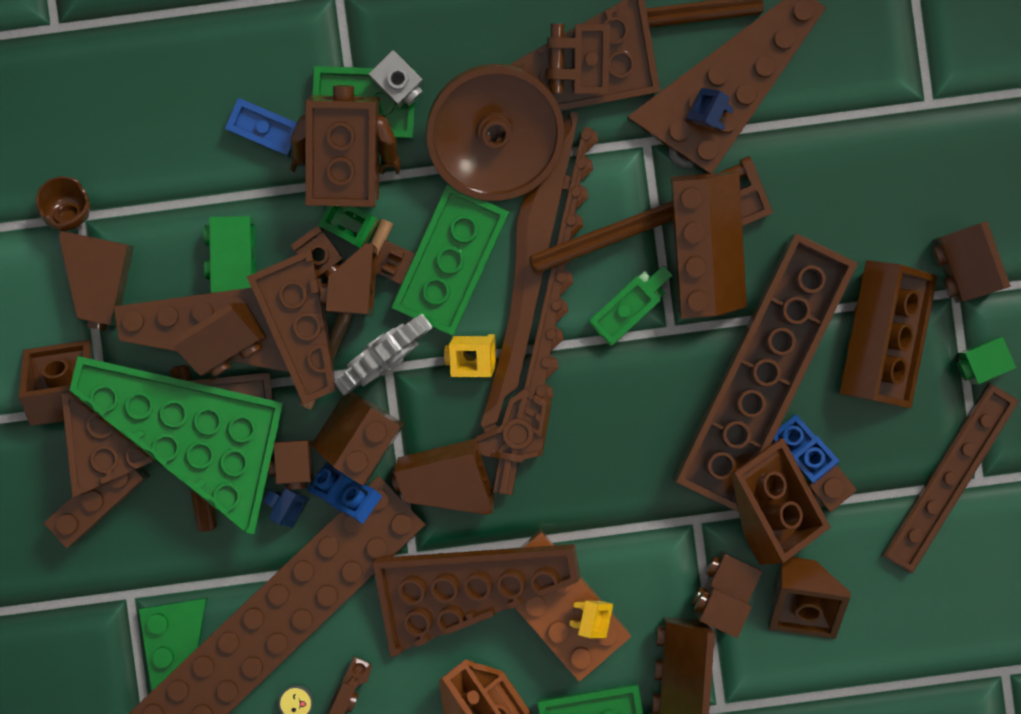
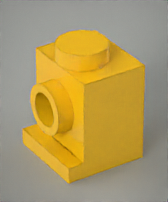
M488 334L487 336H453L451 342L445 346L444 362L446 366H450L451 377H491L496 368L495 334ZM466 351H476V356H468Z

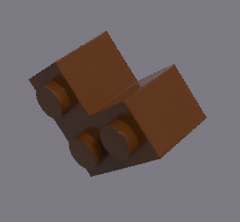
M721 551L719 557H712L707 567L706 575L710 577L705 587H699L691 603L695 607L693 613L699 621L738 639L752 609L748 602L762 571L747 562Z

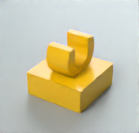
M604 601L575 602L573 607L580 608L583 611L581 621L570 620V625L573 628L579 629L578 635L607 638L614 604Z

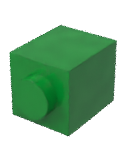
M1003 336L993 337L957 353L961 360L957 362L959 372L965 381L969 380L971 384H981L1016 368Z

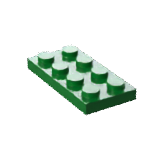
M447 184L391 308L412 318L423 314L432 327L454 336L506 222L509 211L487 201L467 196Z

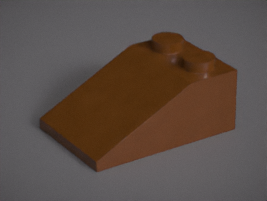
M784 438L778 439L731 473L743 534L760 565L786 562L831 528Z

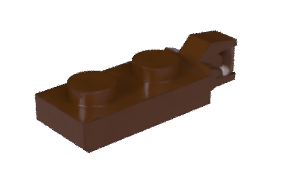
M353 655L326 714H344L345 711L352 712L359 695L354 691L358 685L368 682L372 663Z

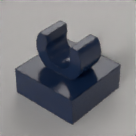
M701 88L686 118L696 125L724 130L726 126L719 119L723 112L733 113V107L727 104L731 97L719 90Z
M285 488L282 494L269 490L263 502L274 508L269 519L278 525L293 528L309 498L298 491Z

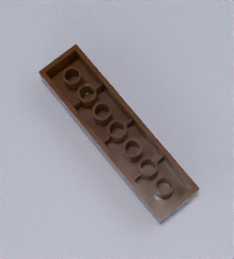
M797 233L789 237L673 478L675 482L739 512L731 473L771 445L858 265L857 262Z

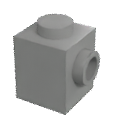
M394 50L369 73L371 80L399 108L405 103L408 106L412 105L423 93L420 89L424 85L423 79Z

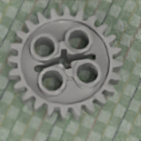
M422 314L406 325L402 323L386 334H381L370 342L361 354L346 365L349 369L334 381L336 387L344 396L357 386L362 385L364 387L380 375L384 376L404 360L403 357L419 345L417 340L432 328L431 324Z

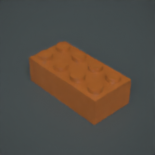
M540 529L519 548L554 546V544ZM582 576L577 583L542 597H534L515 607L579 682L631 638L628 629L613 612L607 638L578 635L579 629L573 628L570 625V620L581 621L583 611L580 608L573 607L575 602L602 601Z

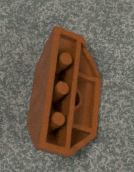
M465 659L439 679L443 714H532L505 673L501 670Z

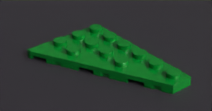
M77 356L69 392L246 534L254 535L283 403Z

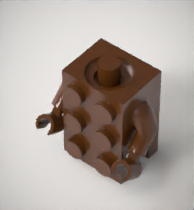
M334 85L333 96L311 95L305 101V114L299 117L290 137L292 151L290 169L292 172H296L297 164L305 165L306 205L375 207L376 200H379V145L381 155L380 174H385V167L387 166L394 167L396 174H399L401 164L400 156L397 154V141L388 119L380 115V97L354 96V86Z

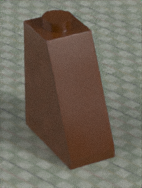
M60 231L59 240L77 318L87 320L86 327L106 331L107 325L117 326L114 306L122 305L134 247Z
M476 439L398 457L395 470L391 472L394 489L401 491L404 502L484 515L493 513L495 496Z

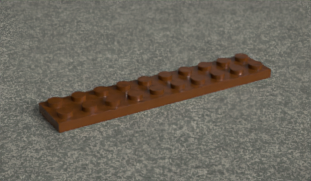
M378 475L367 486L375 489L382 495V498L363 524L339 512L129 714H228L375 574L373 562L376 558L392 557L426 524Z

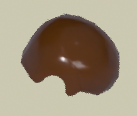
M59 176L47 180L39 187L35 198L36 206L40 217L50 228L57 231H69L78 228L89 218L91 208L89 196L77 179Z

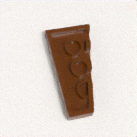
M312 249L247 276L303 405L336 391Z

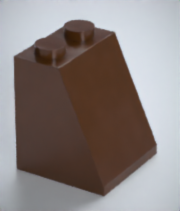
M352 390L342 396L315 438L312 446L334 468L363 486L370 480L405 423Z

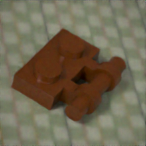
M551 23V37H547V48H550V69H547L546 78L550 79V91L552 93H563L564 80H574V94H609L610 24H575L574 38H564L565 24ZM564 48H574V69H564Z

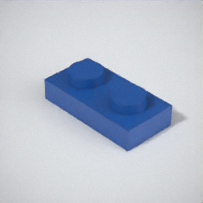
M238 98L225 129L289 157L291 153L290 137L297 122Z

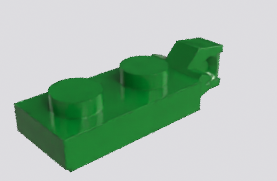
M663 265L651 277L645 271L640 276L637 275L596 313L588 323L612 346L661 301L660 298L665 292L660 287L673 276L672 273Z

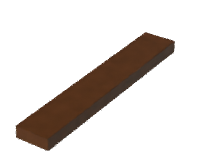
M987 383L881 554L882 556L913 574L1016 408L1019 400L992 383Z

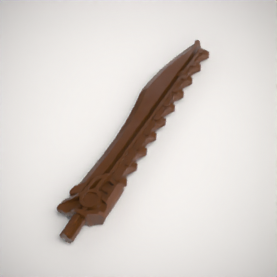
M575 111L571 112L564 121V144L556 166L540 185L525 194L516 223V260L510 315L500 359L480 423L485 433L476 437L479 451L483 456L498 458L493 492L513 495L518 462L543 455L552 403L550 399L554 397L552 386L549 387L545 380L559 368L557 358L554 359L550 352L564 340L562 330H559L555 323L569 311L567 301L564 302L560 295L574 283L572 273L565 269L572 260L551 268L525 388L509 399L502 425L497 427L496 422H498L504 398L518 388L544 271L538 273L533 271L529 257L548 249L550 246L562 189L569 190L557 245L569 241L584 226L582 216L579 217L575 210L589 198L587 188H584L580 182L594 170L592 160H589L585 153L598 142L597 132H594L590 127L583 128L572 176H567V166L578 122V113Z

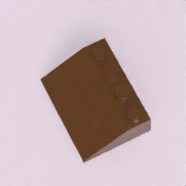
M664 617L663 626H657L656 646H662L661 660L655 659L654 680H659V694L653 693L652 714H709L715 633L709 625L698 619Z

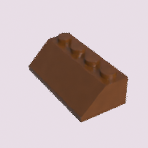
M739 172L670 177L678 308L681 318L717 316L747 307Z
M866 260L865 268L861 275L858 303L854 310L855 318L851 338L847 346L848 353L845 369L841 376L840 394L912 408L938 276L901 264Z

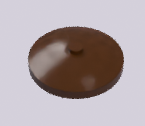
M485 64L458 74L438 93L427 118V146L436 170L454 189L480 200H508L530 192L550 175L560 158L564 144L563 116L554 95L535 75L512 65Z

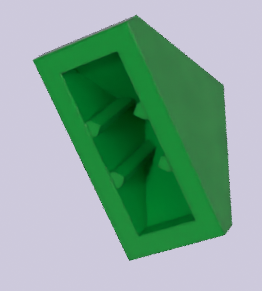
M328 206L318 226L360 249L363 245L370 242L380 221L378 218L357 207Z

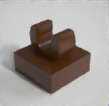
M385 240L377 256L376 274L402 285L415 253Z

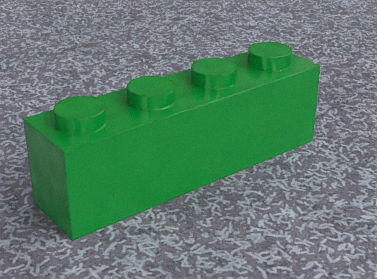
M251 216L209 217V225H204L205 245H210V259H205L204 272L205 279H210L211 293L251 288L247 276L256 273L255 218Z

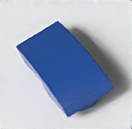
M797 414L778 429L773 439L775 442L780 438H784L801 472L813 484L840 463V460L818 436H815Z
M327 462L307 488V491L361 524L366 521L382 498V495L375 489L367 485L362 486Z

